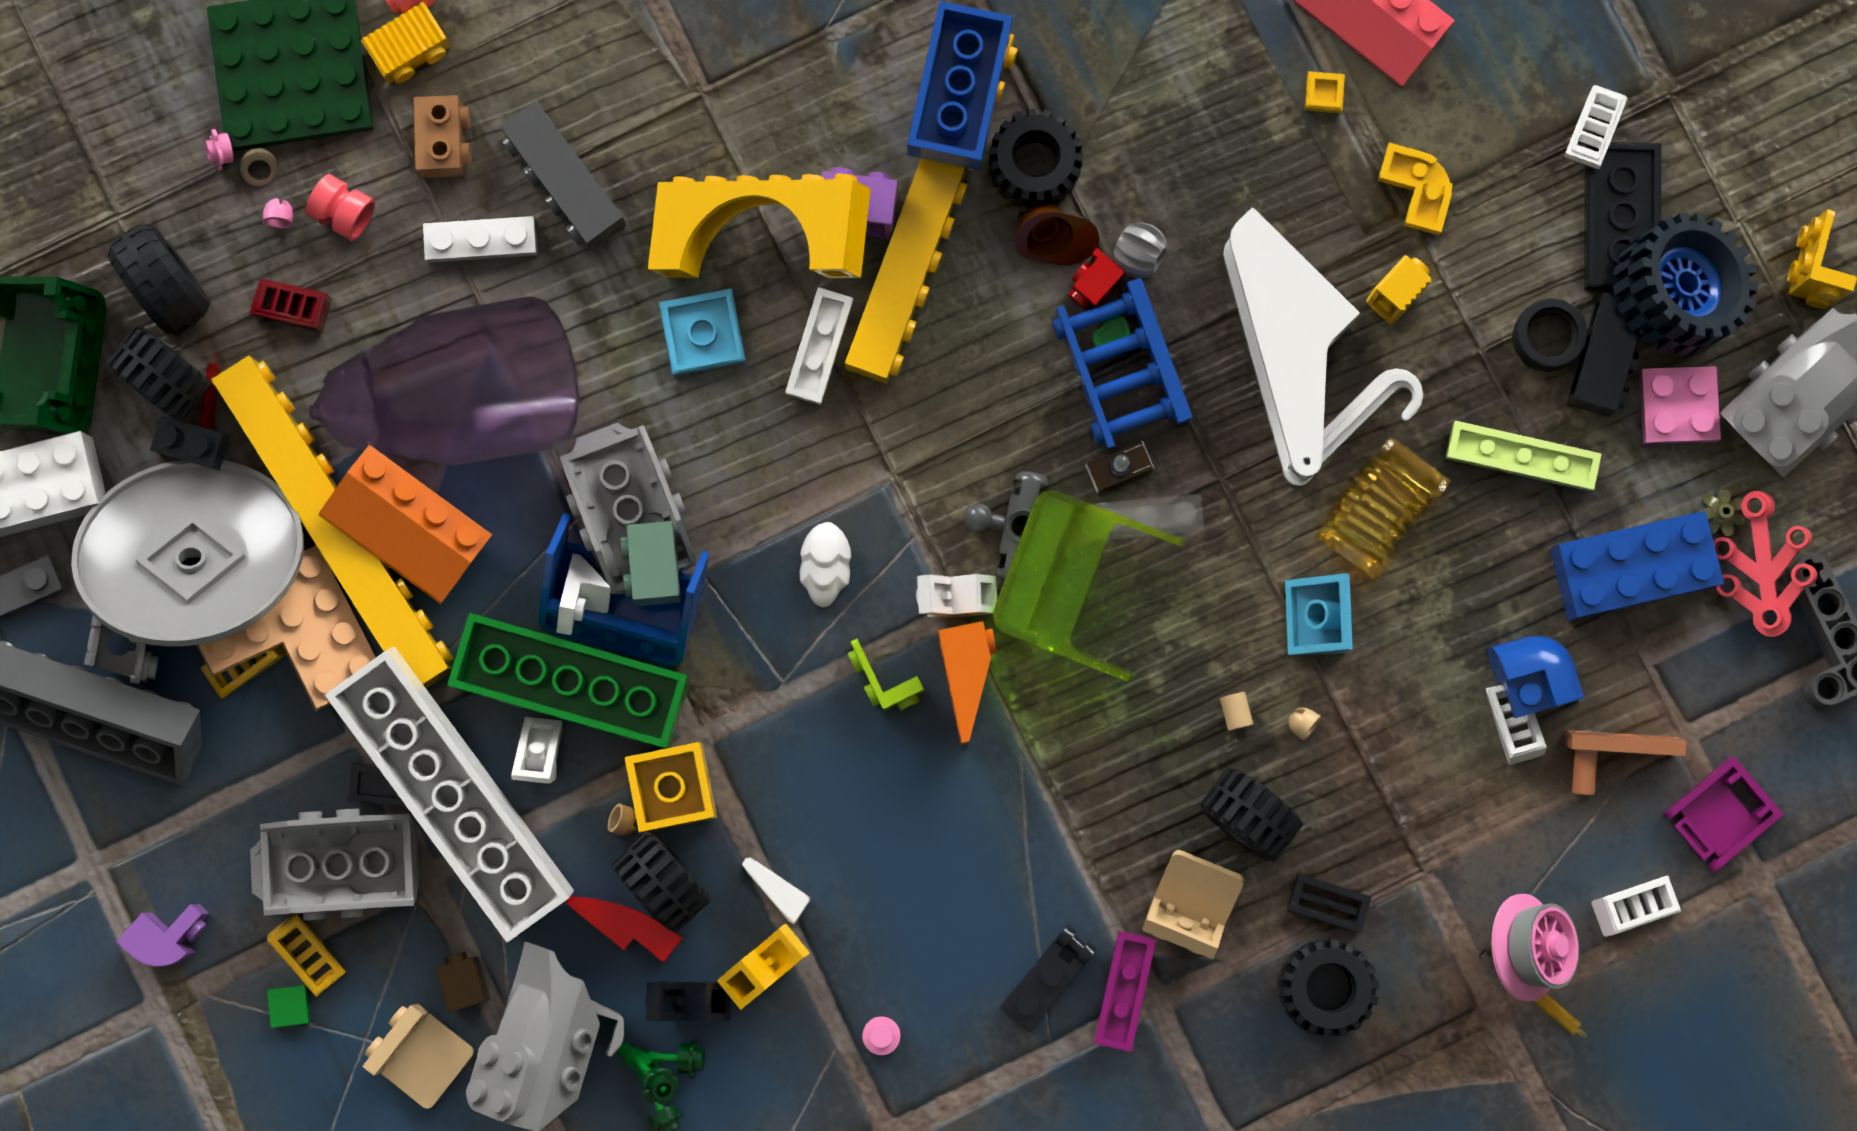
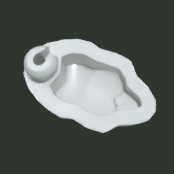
M824 522L814 527L806 536L801 548L802 562L799 571L800 582L808 590L812 601L822 608L830 606L837 598L839 592L849 584V562L851 559L850 546L844 533L833 523Z

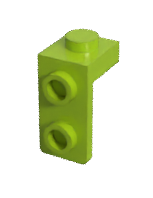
M858 639L850 642L854 650L847 654L856 672L859 673L864 670L870 684L864 686V689L873 707L880 704L883 711H886L898 705L900 711L920 702L918 695L924 693V689L918 676L883 692Z

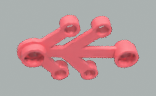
M1753 491L1743 498L1741 509L1744 516L1751 520L1756 562L1737 549L1735 542L1730 538L1719 537L1713 542L1718 559L1729 561L1759 584L1761 599L1744 589L1740 579L1735 575H1722L1724 581L1727 579L1734 581L1735 587L1733 591L1727 593L1723 585L1716 587L1720 595L1732 597L1753 613V624L1761 634L1776 637L1789 629L1792 622L1790 607L1806 586L1812 585L1817 579L1816 569L1812 565L1798 564L1791 571L1792 581L1777 596V580L1799 551L1810 545L1812 535L1805 527H1791L1786 534L1787 542L1772 559L1767 520L1775 511V503L1769 494ZM1755 499H1759L1762 503V508L1757 513H1753L1750 509V504ZM1801 530L1805 534V540L1797 545L1793 541V535L1796 531ZM1722 542H1727L1730 547L1729 552L1722 556L1718 551V547ZM1802 568H1807L1810 572V578L1806 582H1801L1798 578V573ZM1771 610L1777 614V621L1773 625H1769L1765 620L1766 614Z

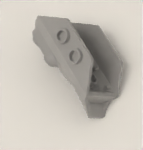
M1832 308L1798 338L1791 334L1776 348L1780 355L1770 364L1765 360L1758 364L1748 374L1752 381L1720 412L1729 424L1782 477H1785L1816 447H1819L1821 450L1828 447L1839 436L1835 430L1845 421L1852 424L1857 420V314H1841Z
M619 423L604 427L576 438V443L571 453L559 457L573 493L566 496L574 517L582 516L586 527L579 530L587 552L595 550L612 594L625 593L624 574H630L629 559L623 560L621 552V537L627 536L626 525L672 521L675 529L678 573L689 569L697 562L680 517L687 514L679 493L671 494L667 484L668 481L673 480L666 459L658 461L644 425L634 429L625 428Z
M360 809L336 810V817L322 818V811L299 813V820L260 824L261 838L250 849L252 894L263 902L264 916L303 913V921L327 919V911H341V918L364 917V909L414 906L418 894L420 874L418 839L410 814L360 816Z
M529 942L524 943L516 977L497 1035L487 1037L480 1045L471 1079L466 1089L467 1102L474 1111L497 1121L532 1131H540L578 1100L600 1026L584 981L570 976L558 962L554 951Z

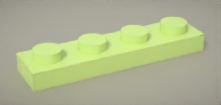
M1454 421L1445 459L1591 492L1595 488L1602 454Z

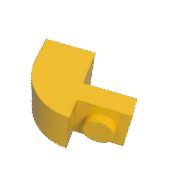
M785 923L722 975L717 982L739 1009L742 1010L810 952Z

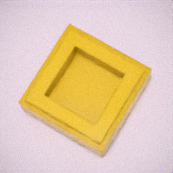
M1308 71L1304 111L1341 113L1343 110L1345 74Z

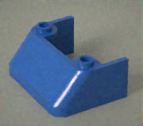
M563 513L545 555L538 616L540 627L554 637L664 667L679 665L687 650L702 597L709 552H701L693 575L678 573L680 603L635 607L632 596L626 597L625 593H611L607 613L584 610L582 621L575 620L571 635L556 633L559 605L573 553L580 554L593 568L595 565V558L591 551L587 552L586 548L580 544L568 542L571 515ZM596 571L606 581L604 573Z

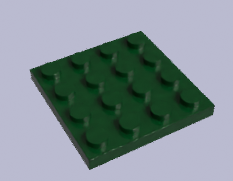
M247 0L207 7L223 133L228 134L233 152L374 130L356 0Z

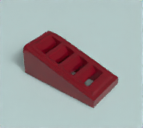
M260 278L250 314L322 333L332 298L323 292ZM268 289L274 291L269 310L262 309ZM281 294H288L282 313L276 312ZM295 296L301 298L296 316L290 315ZM308 300H311L314 303L309 319L303 318Z

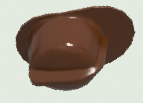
M1042 203L1031 207L1026 212H1019L1018 214L1019 229L1014 242L1016 250L1022 257L1070 266L1081 263L1089 258L1098 247L1100 239L1098 229L1091 220L1065 213L1058 206Z

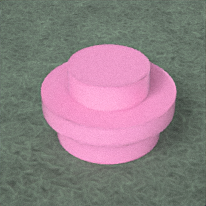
M882 1016L871 1019L865 1025L862 1034L864 1045L870 1052L876 1055H886L893 1052L897 1048L901 1036L898 1025L892 1019Z

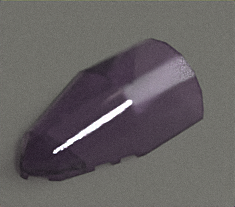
M533 296L419 317L413 321L414 323L399 332L392 333L370 349H365L328 371L322 382L324 386L315 403L309 407L310 418L319 421L334 434L333 438L342 446L365 450L371 445L380 453H391L407 456L410 459H423L439 462L442 465L453 466L550 450L564 445L570 440L577 422L579 402L577 370L568 336L558 315L546 301Z

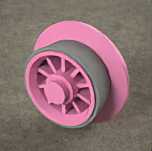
M1516 894L1510 896L1500 906L1493 923L1491 942L1486 943L1485 952L1488 957H1493L1496 972L1504 988L1514 998L1528 1002L1542 998L1550 988L1559 989L1571 981L1578 965L1579 942L1574 923L1566 910L1561 906L1553 903L1543 905L1532 895Z

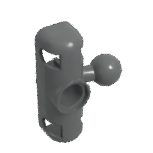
M1021 471L1015 476L1007 516L992 514L986 505L978 503L969 506L965 511L964 523L970 531L982 533L989 528L1003 531L996 564V575L1001 580L1021 584L1027 582L1030 578L1049 488V481L1044 475ZM1022 480L1020 494L1016 495L1014 494L1016 481ZM1041 484L1046 486L1043 500L1038 499ZM1026 517L1032 522L1033 531L1029 536L1018 537L1013 533L1011 525L1016 518ZM1001 554H1007L1005 567L999 568ZM1026 558L1031 559L1028 574L1023 573Z

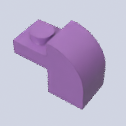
M190 904L169 928L153 913H141L116 942L132 957L143 964L150 966L180 964L196 953L185 942L187 940L193 942L207 927L204 921L210 913L200 904Z

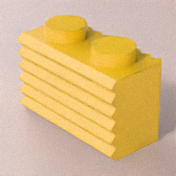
M420 2L411 10H407L404 14L394 18L393 21L388 22L386 25L381 26L380 29H376L373 33H369L368 36L361 39V42L388 84L394 81L400 84L414 76L415 68L425 62L434 64L440 61L447 54L445 50L451 47L424 2Z
M1404 255L1374 288L1365 302L1389 324H1395L1431 283L1430 270L1419 259L1413 258L1411 260L1408 256Z

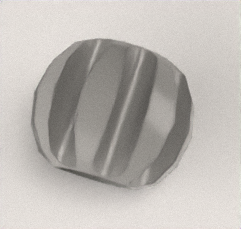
M1143 222L1132 223L1123 230L1114 249L1115 263L1128 276L1135 278L1150 277L1157 271L1166 254V238L1154 225Z

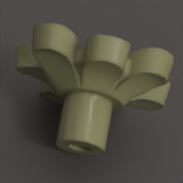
M1719 490L1717 498L1711 494L1702 496L1701 503L1706 508L1699 509L1697 512L1706 511L1712 536L1720 530L1723 537L1730 538L1734 534L1733 525L1742 527L1745 524V517L1738 512L1742 510V499L1736 498L1731 500L1729 490Z

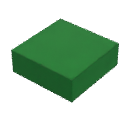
M306 985L267 990L271 1028L311 1023L308 987Z

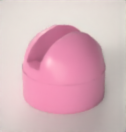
M278 198L268 201L263 210V224L277 229L291 227L293 224L292 206L286 200H283L280 204Z

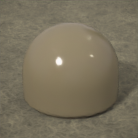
M253 148L248 150L241 158L240 171L243 179L248 184L263 187L275 180L278 174V165L276 158L270 151L263 148ZM263 160L267 162L270 166L268 174L262 178L252 175L248 167L253 161Z

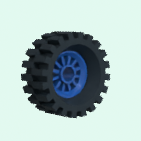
M1688 212L1679 213L1673 218L1670 216L1631 241L1628 244V248L1623 250L1618 257V260L1622 263L1614 268L1613 276L1621 279L1620 282L1613 286L1614 296L1622 295L1624 299L1623 302L1617 305L1621 314L1629 312L1632 320L1626 324L1632 332L1640 328L1644 332L1640 339L1647 345L1655 340L1658 341L1656 350L1663 353L1674 348V355L1683 356L1690 351L1691 354L1704 350L1744 325L1750 318L1747 314L1754 310L1757 302L1749 298L1758 292V282L1750 281L1749 277L1757 272L1754 263L1747 265L1745 263L1744 257L1750 254L1746 246L1743 245L1738 249L1733 243L1738 236L1732 230L1725 234L1722 233L1720 229L1723 223L1715 218L1705 224L1706 215L1696 213L1689 218Z

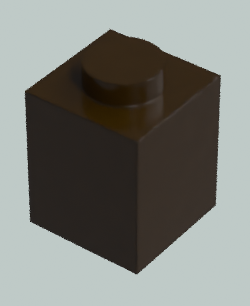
M466 952L458 953L444 958L446 965L436 968L448 1013L491 1000L478 956L468 958Z

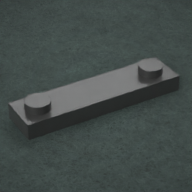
M46 555L0 575V619L66 591L52 556Z

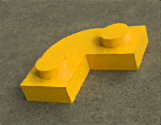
M1388 143L1377 181L1413 191L1403 226L1440 235L1452 195V183H1450L1446 171L1437 162V158L1431 154Z

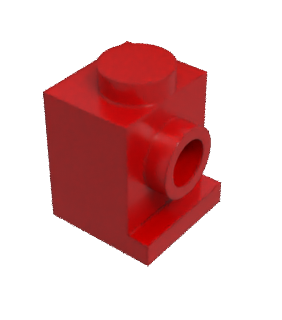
M1098 248L1091 255L1090 261L1093 264L1090 266L1085 262L1074 274L1072 280L1075 284L1067 294L1070 300L1081 309H1085L1086 306L1089 309L1099 307L1123 280L1125 274L1118 265Z

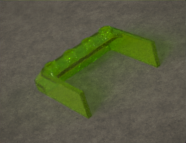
M1055 490L1045 491L1036 498L993 610L994 624L1005 634L1124 681H1134L1136 673L1074 649L1071 644L1073 630L1111 530L1115 525L1123 524L1183 547L1186 546L1188 540Z

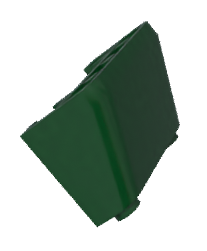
M0 277V318L6 319L0 356V428L67 435L78 431L86 433L92 420L105 326L106 301L104 296L96 289L60 277Z

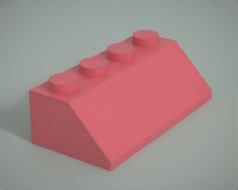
M1292 0L1401 88L1444 38L1455 21L1430 0Z

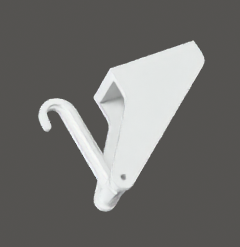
M1252 207L1232 228L1230 238L1224 247L1223 256L1284 477L1287 482L1294 486H1303L1319 471L1322 463L1397 389L1406 388L1412 395L1411 402L1401 414L1403 421H1408L1421 406L1423 390L1419 380L1409 371L1398 368L1386 370L1372 381L1324 429L1327 351L1352 325L1360 312Z

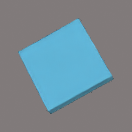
M732 288L659 302L673 376L746 362Z

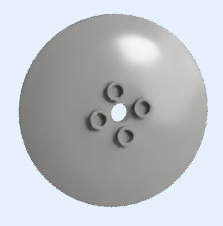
M177 460L140 471L121 481L99 499V504L94 505L90 509L77 531L72 549V573L84 605L97 620L112 631L126 638L151 645H198L213 642L242 631L268 614L282 600L299 572L303 559L304 535L297 511H294L280 487L264 474L250 467L225 460L222 462L220 471L188 461ZM189 557L201 558L197 564L192 566L182 564Z

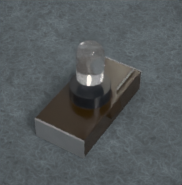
M1143 441L1122 450L1113 451L1107 456L1085 465L1096 493L1120 483L1123 484L1131 481V479L1154 469Z

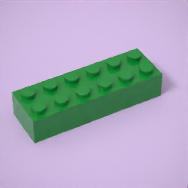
M469 612L447 686L667 749L671 748L691 678L688 675Z

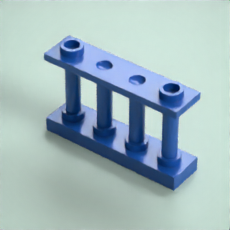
M1142 278L1127 282L1124 287L1126 293L1122 294L1119 300L1069 318L1063 305L1056 308V318L1051 320L1058 341L1064 339L1095 421V423L1090 424L1096 445L1103 444L1105 451L1112 450L1115 447L1112 438L1114 435L1164 417L1166 420L1173 419L1175 427L1187 423L1193 418ZM1127 313L1128 316L1134 314L1139 327L1134 329V334L1081 352L1074 331ZM1139 347L1141 350L1147 349L1152 363L1147 364L1146 369L1096 387L1093 386L1086 366ZM1151 382L1154 385L1160 384L1165 398L1160 399L1159 404L1109 422L1106 421L1099 401Z

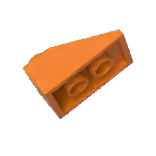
M983 621L938 630V638L961 747L969 745L991 661L990 655L996 654L997 651L993 630H985Z

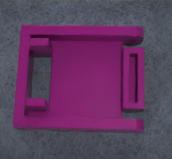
M1735 756L1727 758L1663 812L1667 820L1673 818L1678 813L1682 815L1673 824V827L1702 861H1705L1713 853L1717 858L1712 860L1707 866L1712 873L1719 870L1784 815ZM1739 779L1761 806L1750 814L1727 785H1732Z

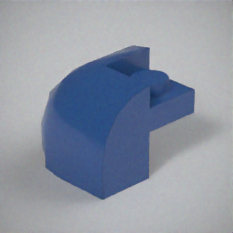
M1542 635L1526 636L1486 649L1497 685L1501 683L1504 685L1514 719L1585 698L1574 661L1567 649L1555 639Z

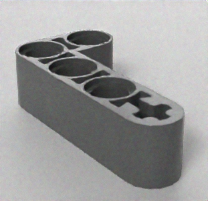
M1809 553L1793 559L1786 568V578L1788 583L1792 581V569L1801 563L1812 565L1817 572L1816 581L1812 585L1806 586L1797 598V601L1830 667L1807 678L1803 684L1802 693L1804 699L1810 705L1825 707L1838 704L1857 695V682L1851 674L1853 666L1857 664V620L1827 560L1820 554ZM1802 568L1798 573V578L1801 582H1806L1810 578V575L1804 577L1802 570L1805 568ZM1821 584L1822 589L1813 592L1810 591L1809 588ZM1820 596H1824L1830 601L1831 611L1829 615L1821 613L1817 604ZM1837 630L1844 632L1848 638V645L1845 649H1841L1835 643L1834 638ZM1820 680H1825L1831 687V695L1828 699H1824L1818 693L1817 688Z

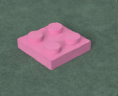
M1716 366L1650 368L1639 371L1643 445L1706 443L1721 440Z

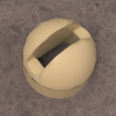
M1297 708L1289 716V728L1297 737L1305 741L1319 723L1321 716L1311 709Z
M618 803L609 816L608 831L620 836H629L636 832L637 828L633 826L634 822H637L635 810Z

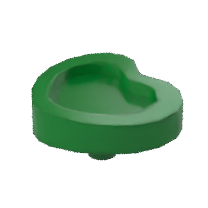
M1121 315L1104 320L1103 326L1093 333L1092 340L1094 345L1098 347L1130 335L1127 321Z

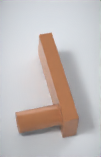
M1565 730L1564 745L1570 749H1575L1572 793L1595 794L1598 751L1686 756L1687 741L1671 736Z

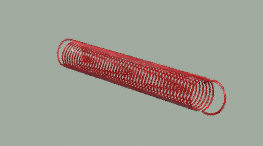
M216 353L214 363H207L209 367H207L205 375H207L206 377L211 387L203 395L202 399L204 400L202 401L204 402L202 403L205 404H202V411H200L202 412L200 414H203L200 416L203 417H200L199 420L201 427L211 428L212 430L214 425L210 423L214 422L215 414L212 412L216 411L218 392H212L217 389H215L216 387L211 379L221 372V367H214V365H218L215 364Z

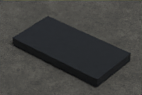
M1610 142L1600 169L1585 165L1584 289L1614 290L1613 286L1621 281L1620 278L1613 276L1614 268L1622 263L1618 260L1621 252L1628 248V244L1661 222L1662 143ZM1585 144V148L1596 152L1599 151V148Z

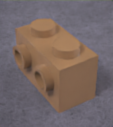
M458 95L414 97L415 170L421 178L465 177V165H471L470 143H465L464 130L470 129V110L468 106L464 107Z

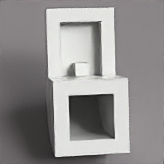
M981 574L954 577L938 575L917 576L916 600L919 614H927V617L937 618L998 614L996 576Z

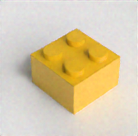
M696 742L625 757L640 833L717 818L702 743Z

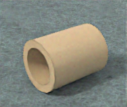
M1245 692L1219 698L1228 731L1253 725Z

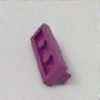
M1118 931L1094 1044L1132 1052L1156 939Z

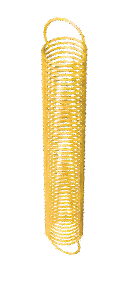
M1545 994L1543 999L1540 998L1537 1002L1533 1001L1548 1013L1549 1016L1555 1018V1021L1561 1023V1026L1567 1028V1031L1570 1033L1571 1031L1572 1033L1574 1031L1578 1032L1576 1027L1580 1026L1581 1023L1573 1018L1574 1016L1567 1013L1568 1011L1563 1009L1550 996Z

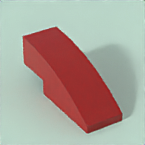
M570 896L565 901L567 905L623 950H628L636 940L662 962H667L685 939L680 933L666 929L654 917L620 903Z

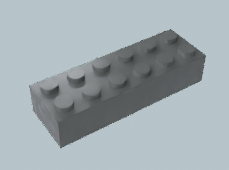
M0 641L1 725L184 786L202 752L199 709L194 708L187 702H175L160 697L151 690H140L125 685L116 678H104L89 673L80 666H68L53 661L44 654H33L18 649L9 642Z

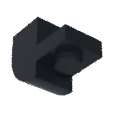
M717 981L647 982V995L645 999L646 1021L730 1020V996Z

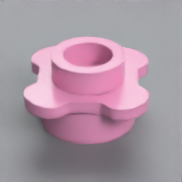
M212 129L210 140L205 141L206 153L209 162H216L218 171L223 170L222 164L234 161L232 146L227 133L217 135L216 129Z

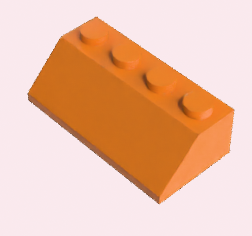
M371 445L365 449L348 470L318 514L439 604L443 603L483 551L492 536L490 532Z

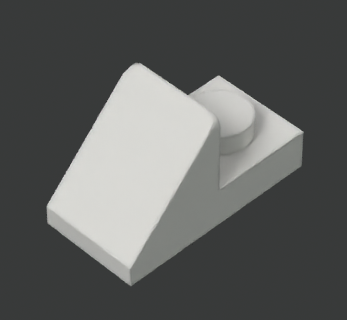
M573 553L559 605L556 633L571 635L575 620L582 621L584 610L607 613L609 609L611 594L609 584L580 554Z
M524 718L511 774L512 780L549 784L556 780V758L563 731L562 720Z

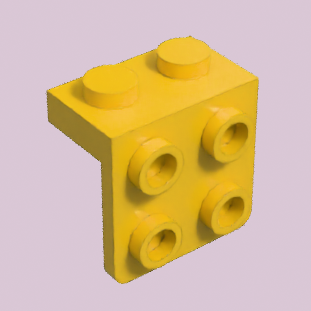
M1826 209L1818 217H1814L1808 226L1804 225L1801 228L1796 246L1801 248L1798 261L1794 260L1787 275V282L1791 283L1789 295L1806 299L1807 305L1820 309H1826L1828 306L1832 307L1852 293L1857 281L1856 276L1821 266L1835 211Z

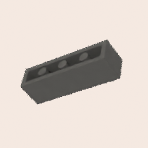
M536 100L500 125L506 136L500 141L513 158L520 155L527 164L522 170L533 186L537 187L541 184L549 195L544 200L556 216H559L561 213L565 215L570 222L566 230L578 246L585 242L592 251L626 226L623 216Z

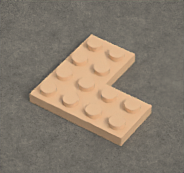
M317 546L303 551L302 563L294 583L282 600L268 614L256 623L233 635L197 645L212 677L282 645L315 711H318L331 704L325 697L326 693L376 658L330 566Z

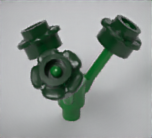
M691 1041V1044L681 1043L678 1054L646 1052L641 1047L634 1048L627 1042L622 1044L618 1050V1055L626 1060V1066L635 1072L641 1081L643 1097L647 1102L653 1104L656 1113L647 1117L652 1126L649 1130L673 1131L680 1127L681 1124L678 1119L684 1116V1113H679L675 1103L665 1108L663 1104L670 1102L673 1099L674 1092L678 1091L679 1080L677 1076L672 1075L673 1073L670 1069L658 1067V1064L660 1062L678 1063L679 1074H690V1078H694L696 1071H703L705 1049L698 1048L697 1041Z

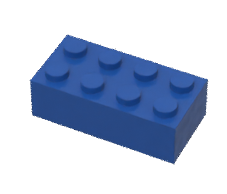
M939 1L908 138V156L981 171L1010 40L1013 16Z
M1706 511L1560 543L1550 549L1568 621L1704 591L1724 584Z

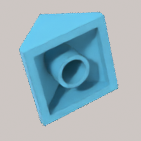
M1343 573L1285 580L1288 655L1346 654L1353 650L1350 575Z

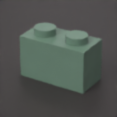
M664 521L626 525L627 536L621 537L623 560L629 559L630 574H624L626 597H633L635 607L680 603L681 597L673 522Z

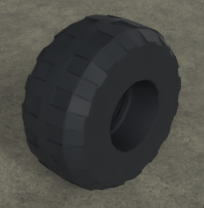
M138 224L111 243L107 254L111 265L139 305L166 334H179L206 315L211 304L209 298L184 261L154 225Z

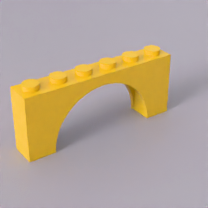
M805 174L802 175L801 180H791L790 177L783 175H770L769 180H759L753 176L741 175L737 176L736 181H727V179L717 176H706L704 181L695 182L694 179L688 177H673V182H658L648 270L667 278H699L705 253L711 241L726 223L738 214L754 207L781 205L787 207L797 217L804 229L809 246L810 270L827 278H861L871 188L859 183L856 176L849 174H836L834 179H824L822 176Z

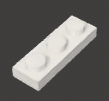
M534 216L423 224L424 253L427 263L538 255L536 219Z
M818 287L787 384L786 395L822 405L854 302L853 297Z

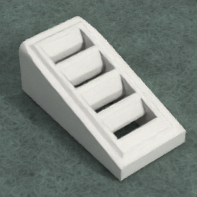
M1597 85L1592 86L1564 157L1600 169L1624 110L1627 97ZM1589 115L1610 122V124L1589 118ZM1583 129L1602 135L1604 138L1587 133ZM1578 141L1599 148V151L1596 152L1577 145Z
M1500 684L1486 688L1487 698L1508 764L1513 765L1543 756L1547 747L1535 713L1515 719L1514 717L1505 719L1503 714L1510 713L1512 710L1509 703L1500 705L1498 699L1507 697L1504 685ZM1527 724V730L1510 734L1509 729ZM1532 739V744L1518 748L1514 746L1515 743Z
M746 858L742 863L746 872L784 917L794 925L810 903L811 897L753 858Z
M1668 875L1592 901V907L1602 934L1605 937L1681 912ZM1653 888L1657 889L1664 908L1662 910L1658 909L1651 890ZM1639 893L1642 894L1645 905L1647 907L1649 913L1647 915H1645L1642 904L1638 896ZM1627 898L1629 907L1634 917V919L1630 920L1629 914L1623 901V899Z

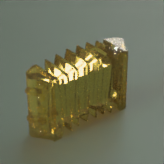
M1391 436L1376 453V458L1371 457L1367 461L1369 467L1362 466L1358 470L1360 477L1352 476L1348 480L1350 488H1344L1340 492L1342 498H1337L1333 502L1336 510L1330 511L1327 514L1330 521H1326L1315 535L1316 538L1320 541L1322 540L1324 544L1330 547L1331 551L1334 550L1336 553L1341 554L1344 559L1350 561L1357 568V571L1368 574L1374 581L1380 577L1390 564L1388 555L1396 552L1393 545L1400 542L1398 536H1403L1406 533L1404 526L1412 524L1414 522L1413 518L1419 517L1422 514L1421 511L1424 512L1428 509L1427 502H1434L1438 499L1451 482V480L1437 471L1436 467L1430 466L1410 451L1408 446L1405 447Z

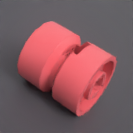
M327 174L313 189L306 204L305 214L323 226L332 223V230L350 241H354L368 225L374 213L376 201L357 189L349 192L347 190V183L331 174Z

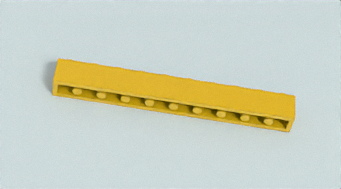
M1013 34L1010 35L1002 74L1005 68L1012 69L1018 49L1013 47ZM1000 81L996 103L1000 102L1006 83ZM920 159L845 361L846 370L884 384H888L891 375L898 376L904 360V356L899 354L903 341L910 343L917 325V322L912 320L916 306L923 308L930 290V287L925 286L929 272L936 274L943 254L937 251L942 238L948 240L955 222V219L950 217L954 204L961 206L968 184L962 183L967 170L974 171V169Z
M250 355L212 378V382L294 511H297L302 524L382 650L386 651L395 646L424 687L428 688L451 673L452 666L449 662L454 658L450 650L442 640L436 643L429 630L434 628L423 609L416 611L409 599L414 595L402 577L396 580L389 566L318 515L337 487L330 476L335 471L323 453L317 456L310 444L315 439L303 422L298 425L290 414L295 411V408L283 391L279 394L276 392L271 384L276 378L263 360L258 363Z

